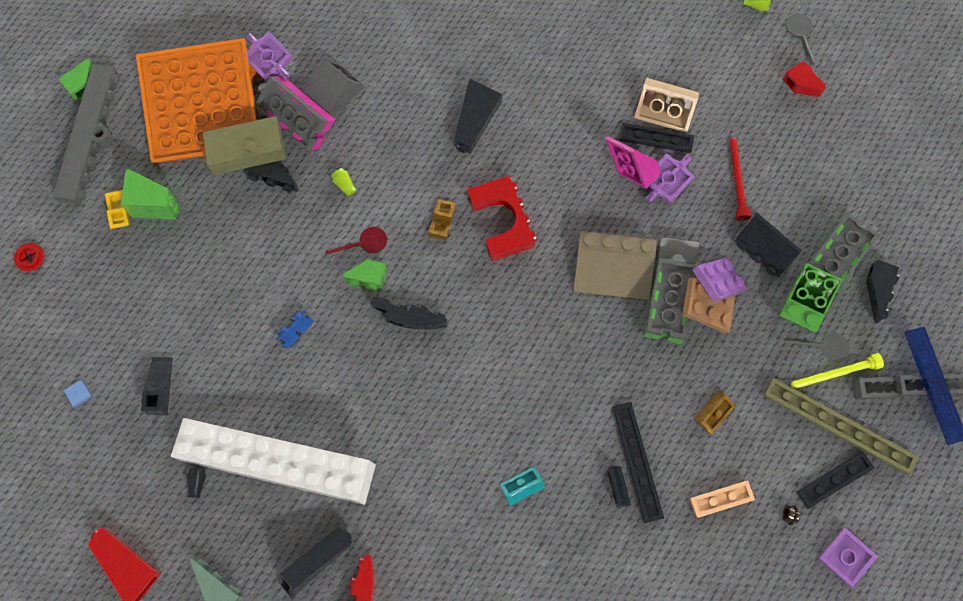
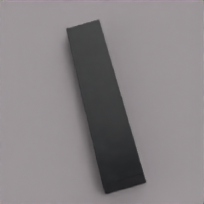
M632 402L612 406L643 521L648 523L664 519Z

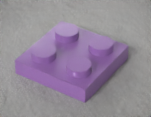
M843 528L819 556L818 560L852 588L878 556L849 530Z

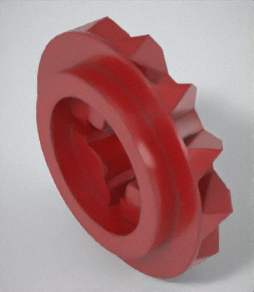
M35 243L21 245L14 254L16 267L21 271L27 272L37 270L40 265H43V259L45 258L44 250ZM26 252H28L31 255H34L32 257V263L26 260L28 258Z

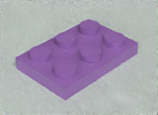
M727 258L699 265L692 270L713 302L735 296L747 290L744 280L738 276L733 264Z

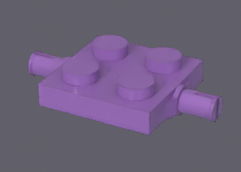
M269 31L259 39H256L252 33H249L248 35L252 40L248 36H246V39L252 44L247 51L250 65L266 82L269 77L275 76L278 73L284 80H287L288 78L284 73L288 77H290V74L284 67L294 57Z
M666 154L658 162L661 174L649 185L651 192L645 197V200L651 203L658 196L668 204H671L695 178L686 168V165L692 158L686 154L681 161H678Z

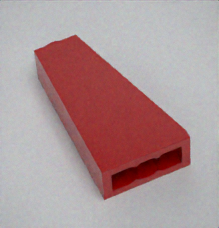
M102 527L97 529L90 537L91 540L88 542L89 548L123 601H140L161 573L111 531Z

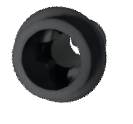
M189 468V472L186 473L188 497L200 498L207 474H205V469Z

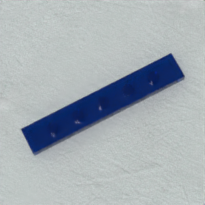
M925 326L904 332L946 444L951 445L962 442L963 424Z

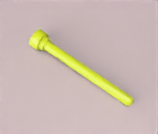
M879 353L872 354L866 361L791 382L790 386L793 389H797L866 368L881 369L884 367V362Z

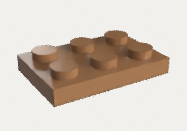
M694 277L689 278L682 315L722 333H730L735 296L713 302L700 281Z

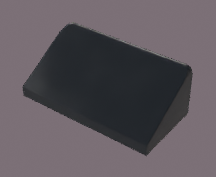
M610 466L607 473L616 508L630 506L631 503L621 466Z

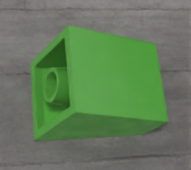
M126 169L120 204L132 218L176 220L181 207L170 190L132 170Z

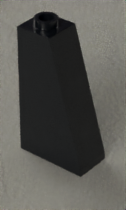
M472 79L468 82L454 138L456 149L461 153L467 152L469 154L474 150L502 103L501 93Z
M338 526L280 573L278 583L290 598L294 597L351 546L352 537L350 533Z

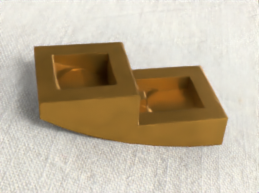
M438 199L428 237L447 240L456 203Z

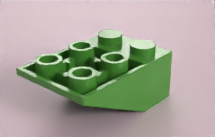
M806 263L787 295L778 316L817 333L842 279Z

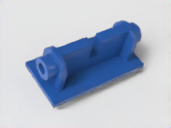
M305 311L297 312L290 319L292 323L288 327L283 326L277 332L278 337L276 340L280 341L282 339L283 342L281 344L285 348L291 347L300 338L295 333L296 330L303 334L312 325L313 319L309 316L305 318Z

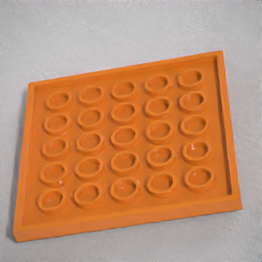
M245 38L136 54L152 164L206 156L203 132L257 120Z

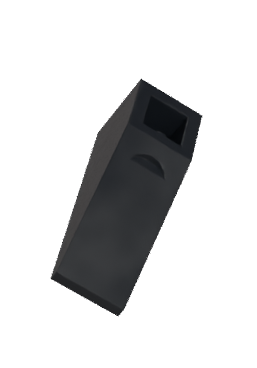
M276 162L243 169L247 178L251 181H264L270 187L277 185L286 192L299 191L297 184Z
M878 259L871 264L866 279L875 323H879L888 316L889 309L887 306L894 296L892 289L900 277L897 274L898 266Z
M172 357L152 358L143 389L141 411L147 415H168Z

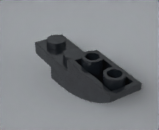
M373 297L371 301L372 308L385 313L386 322L396 326L429 330L447 327L448 324L444 314L440 312L432 313L428 311V308L420 304L417 306L412 304L408 311L405 306L401 304L393 305L384 297Z

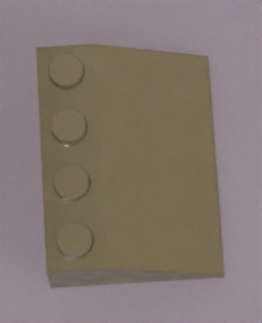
M581 231L573 292L650 300L657 240Z

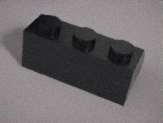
M758 213L735 239L739 249L750 253L751 258L756 263L763 264L770 275H776L778 278L802 252V249Z

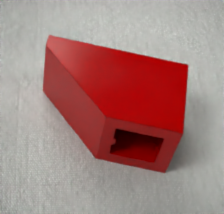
M804 61L788 70L782 79L793 93L820 97L827 88L823 80L818 78L813 72L812 67Z

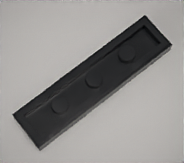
M622 123L619 141L692 153L694 135Z
M862 451L796 491L805 507L809 509L874 469V466Z

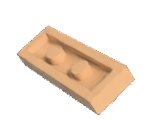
M748 480L690 498L696 518L755 500Z

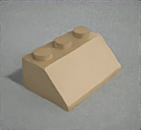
M646 78L634 118L687 133L698 101L699 92Z

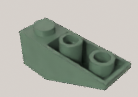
M193 558L190 560L205 601H240L243 598L239 595L240 590L233 584L228 586L223 582L224 576L217 571L211 572L208 569L210 565L201 558L199 560Z

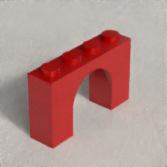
M510 175L467 189V195L473 212L490 206L501 205L508 208L515 216V224L509 231L485 239L491 261L534 248L535 241H537L535 232L533 230L530 231L529 216L523 212L524 204L522 198H518L516 194L518 191L516 182L511 180Z

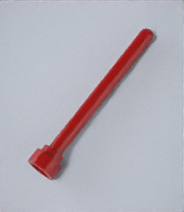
M732 137L729 143L738 200V208L735 212L736 220L742 221L741 217H744V220H750L752 216L751 210L748 209L745 201L737 140Z

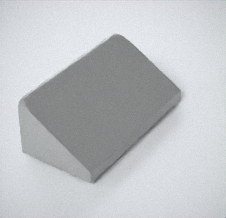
M661 238L658 259H670L674 255L680 254L686 263L696 264L699 242Z

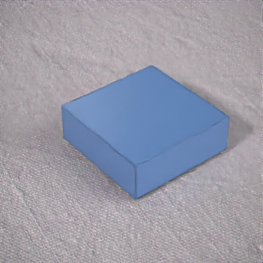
M82 380L64 390L73 407H77L92 397Z

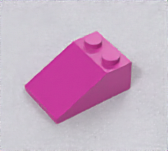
M608 136L605 138L618 174L647 189L661 174L658 162L654 158H649L640 151Z

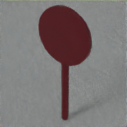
M369 227L361 233L359 242L327 250L325 253L331 254L360 245L366 252L377 253L385 248L387 235L381 228Z

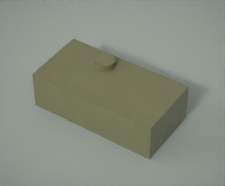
M276 116L203 132L207 166L214 175L287 159L282 126Z

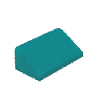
M535 466L499 484L510 506L545 488L544 482Z

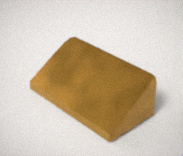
M717 391L693 420L712 435L736 405L726 393Z

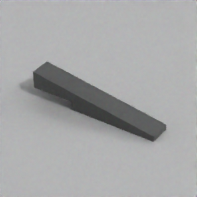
M963 374L858 378L853 381L855 400L963 394Z

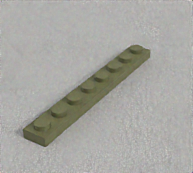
M773 378L770 381L763 395L767 399L906 475L911 474L918 456Z

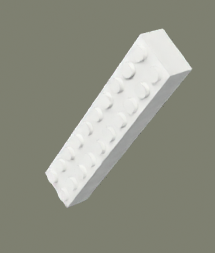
M186 418L182 420L171 457L183 462L363 505L366 503L376 466L370 460Z

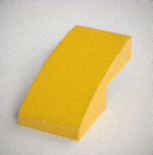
M123 190L105 194L110 229L130 225L129 214L120 205Z

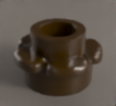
M786 506L783 510L782 520L788 522V525H793L794 522L797 523L800 519V512L797 506Z

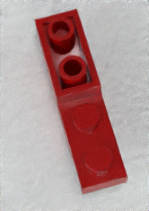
M366 554L365 557L360 558L357 569H360L357 577L353 576L349 584L350 594L357 596L356 600L353 599L352 601H373L374 564L372 556Z

